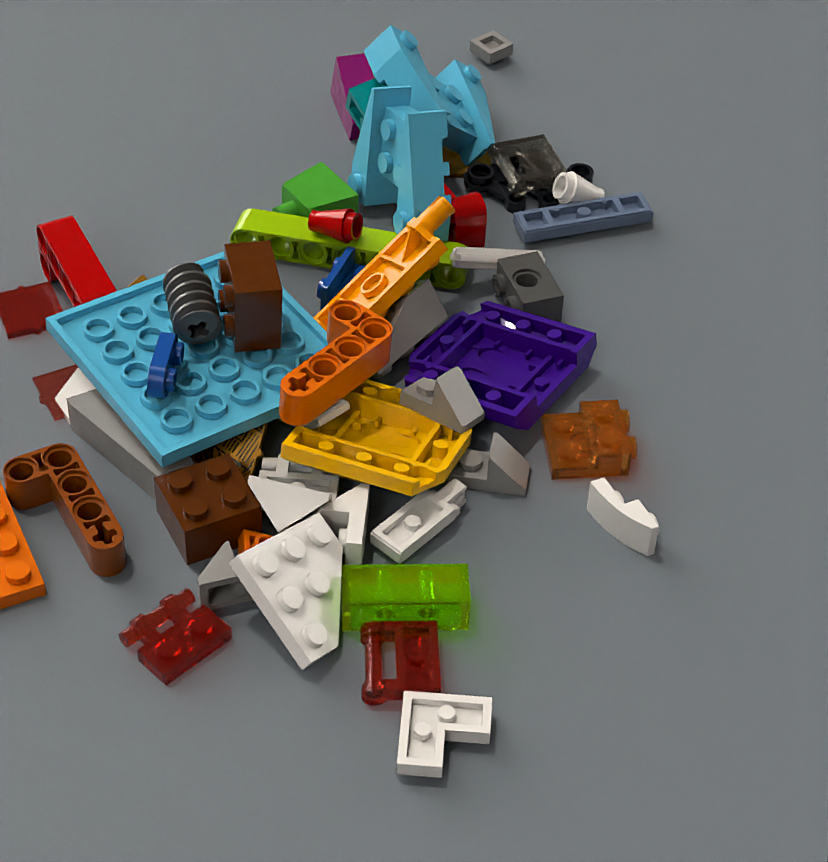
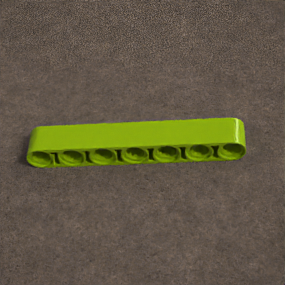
M249 208L240 214L231 233L230 242L243 243L270 240L274 258L277 260L332 269L336 257H341L348 246L355 248V263L366 266L398 234L392 231L363 227L360 238L357 241H350V243L346 244L319 232L310 231L308 228V217ZM442 241L448 250L440 257L439 263L433 269L426 271L417 281L429 279L432 286L447 289L460 288L465 282L469 269L453 267L450 254L455 247L467 246L458 242Z

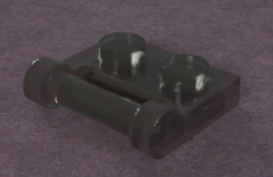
M544 134L498 142L491 145L488 149L489 158L494 164L499 166L508 181L507 187L514 197H522L529 190L552 187L560 173H568ZM516 156L526 174L519 175L509 157Z

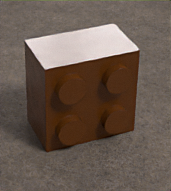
M270 240L224 244V260H218L219 281L224 283L223 289L218 290V304L220 313H227L223 315L225 337H232L235 353L280 349L283 289Z
M229 453L154 477L157 512L187 565L215 556L226 541H229L232 550L238 548V538L243 529L262 533L261 504Z

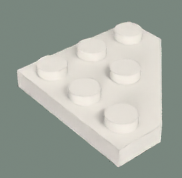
M319 512L244 551L229 562V565L301 670L329 654L338 647L343 546Z

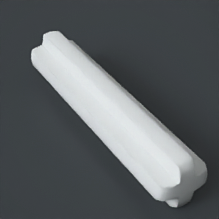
M455 247L450 254V260H452V265L455 268L497 270V261L500 258L538 251L545 263V258H543V254L539 250Z

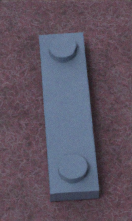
M635 192L515 212L513 223L523 242L527 243L652 222L654 212L642 192Z

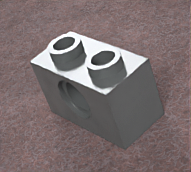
M538 251L498 259L497 273L493 275L492 283L496 295H501L505 306L561 323L564 295Z

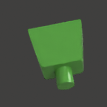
M320 162L284 182L281 187L282 204L272 209V212L308 218L312 210L325 211L352 208L358 213L359 194L328 166Z

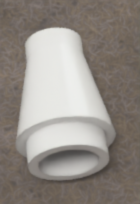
M572 171L560 173L555 179L552 189L554 198L558 199L561 204L599 199L605 196L602 188L596 187Z

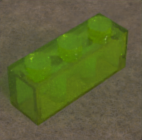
M468 564L342 565V631L400 630L407 632L412 630H469L471 596Z

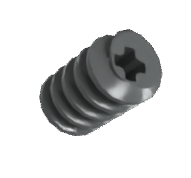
M187 262L173 266L164 276L163 290L174 333L178 334V338L183 342L193 345L212 341L220 334L222 321L219 317V310L214 298V290L212 289L210 278L197 263Z

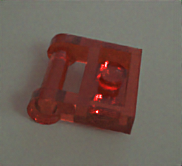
M371 621L361 626L360 641L365 646V682L361 686V699L365 704L378 706L384 704L387 700H403L404 691L441 693L437 621ZM385 642H394L396 679H383L382 645Z

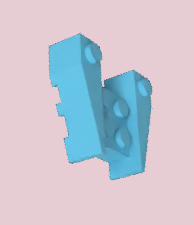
M390 25L364 50L373 75L379 84L384 83L388 87L410 85L412 87L410 106L417 111L446 110L448 138H444L443 147L458 153L466 166L474 164L496 144L486 92L480 81L482 79L480 72L473 65H465L455 59L440 74L434 77L427 71L417 48L418 41L415 36L407 30L401 31Z
M410 85L371 89L352 161V171L348 177V185L359 194V202L362 205L397 203V212L393 216V225L397 234L406 227V224L413 217L417 218L438 196L444 197L451 204V195H445L444 176H450L449 162H443L442 154L444 138H448L447 111L444 109L417 111L410 106L412 88ZM451 216L433 233L435 237L440 238L442 241H448Z

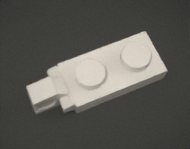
M454 478L438 492L435 490H425L419 493L371 531L370 543L401 564L455 520L460 514V507L466 503L465 490L467 486Z

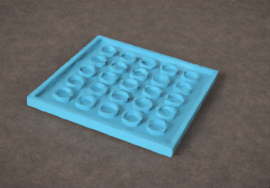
M224 251L194 262L199 264L204 273L210 278L218 310V290H222L224 283L219 281L218 260H224ZM166 273L46 318V329L160 466L164 467L279 418L281 379L328 345L327 332L283 287L280 349L235 353L232 337L226 338L224 334L223 315L227 313H220L219 310L222 330L215 339L204 344L194 345L183 342L185 350L182 366L175 365V368H177L176 387L174 392L168 391L165 399L148 397L147 382L151 360L160 333H174L163 290V279Z

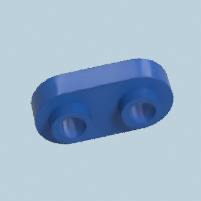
M161 332L158 337L148 373V397L165 399L168 391L174 392L177 381V368H175V365L182 366L185 350L184 343L178 342V334Z

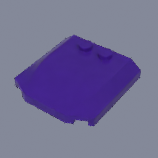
M485 301L480 303L481 310L471 315L464 311L452 315L410 355L409 374L405 375L404 379L405 387L423 377L436 380L439 376L458 366L484 410V418L516 429L529 430L588 368L597 346L596 333Z

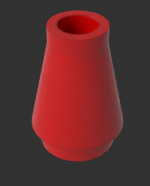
M352 208L325 211L312 210L308 218V228L310 231L319 232L348 244L360 238L363 230V218L360 213H356Z

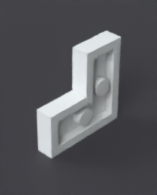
M404 691L396 774L442 778L444 741L489 744L492 697Z

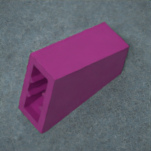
M365 53L338 56L335 60L330 93L349 140H357L360 135L359 128L345 107L349 88L374 79Z

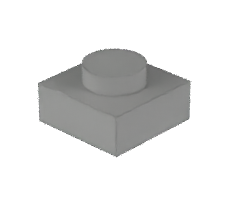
M493 30L470 40V51L490 65L512 55L513 43Z

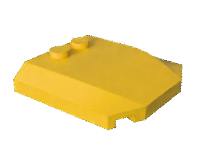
M367 379L342 398L349 402V410L315 429L296 426L281 444L280 457L286 461L352 481L371 484L408 496H414L446 481L470 445L472 428L460 434L399 404L400 392L403 389Z

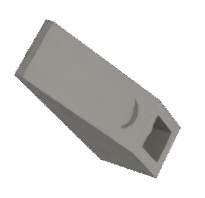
M429 279L416 281L413 289L408 294L399 297L389 307V311L384 319L390 322L393 327L390 360L386 366L372 375L373 379L388 374L392 370L391 365L395 361L414 352V345L421 339L430 337L438 329L437 326L448 317Z

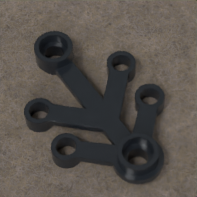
M506 152L502 154L501 159L491 165L486 163L470 165L464 174L463 182L467 188L478 193L488 191L505 201V209L510 213L524 211L526 197L524 194L512 192L504 186H512L539 201L538 208L559 205V201L554 198L553 192H547L538 187L553 186L559 174H535L536 172L548 173L553 169L554 157L548 152L536 153L532 160L521 167V156L515 152ZM575 163L568 167L567 173L570 171L575 172L588 182L593 183L594 170L591 166L584 163Z

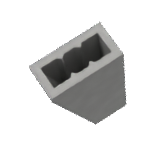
M97 389L67 398L72 430L153 499L156 500L154 477L194 465L192 458L188 456L161 467Z

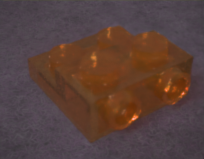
M618 399L580 401L579 412L543 414L541 416L540 428L551 480L629 475L630 462L637 457V442L635 436H627L626 432L630 430L628 409H620Z

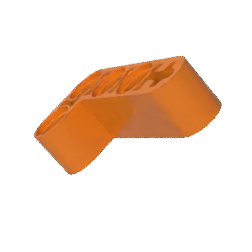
M343 299L333 302L329 306L328 345L281 379L280 419L293 426L306 425L386 366L390 360L393 332L391 323L355 301Z

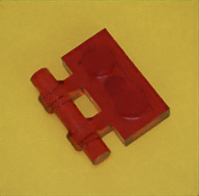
M185 588L176 595L173 593L167 595L159 601V607L147 615L141 613L129 622L130 626L118 635L122 644L127 648L139 640L144 644V646L137 650L138 661L166 686L232 639V628L204 604L192 613L185 609L196 601L194 594L188 588ZM168 620L174 624L163 633L156 630V628Z

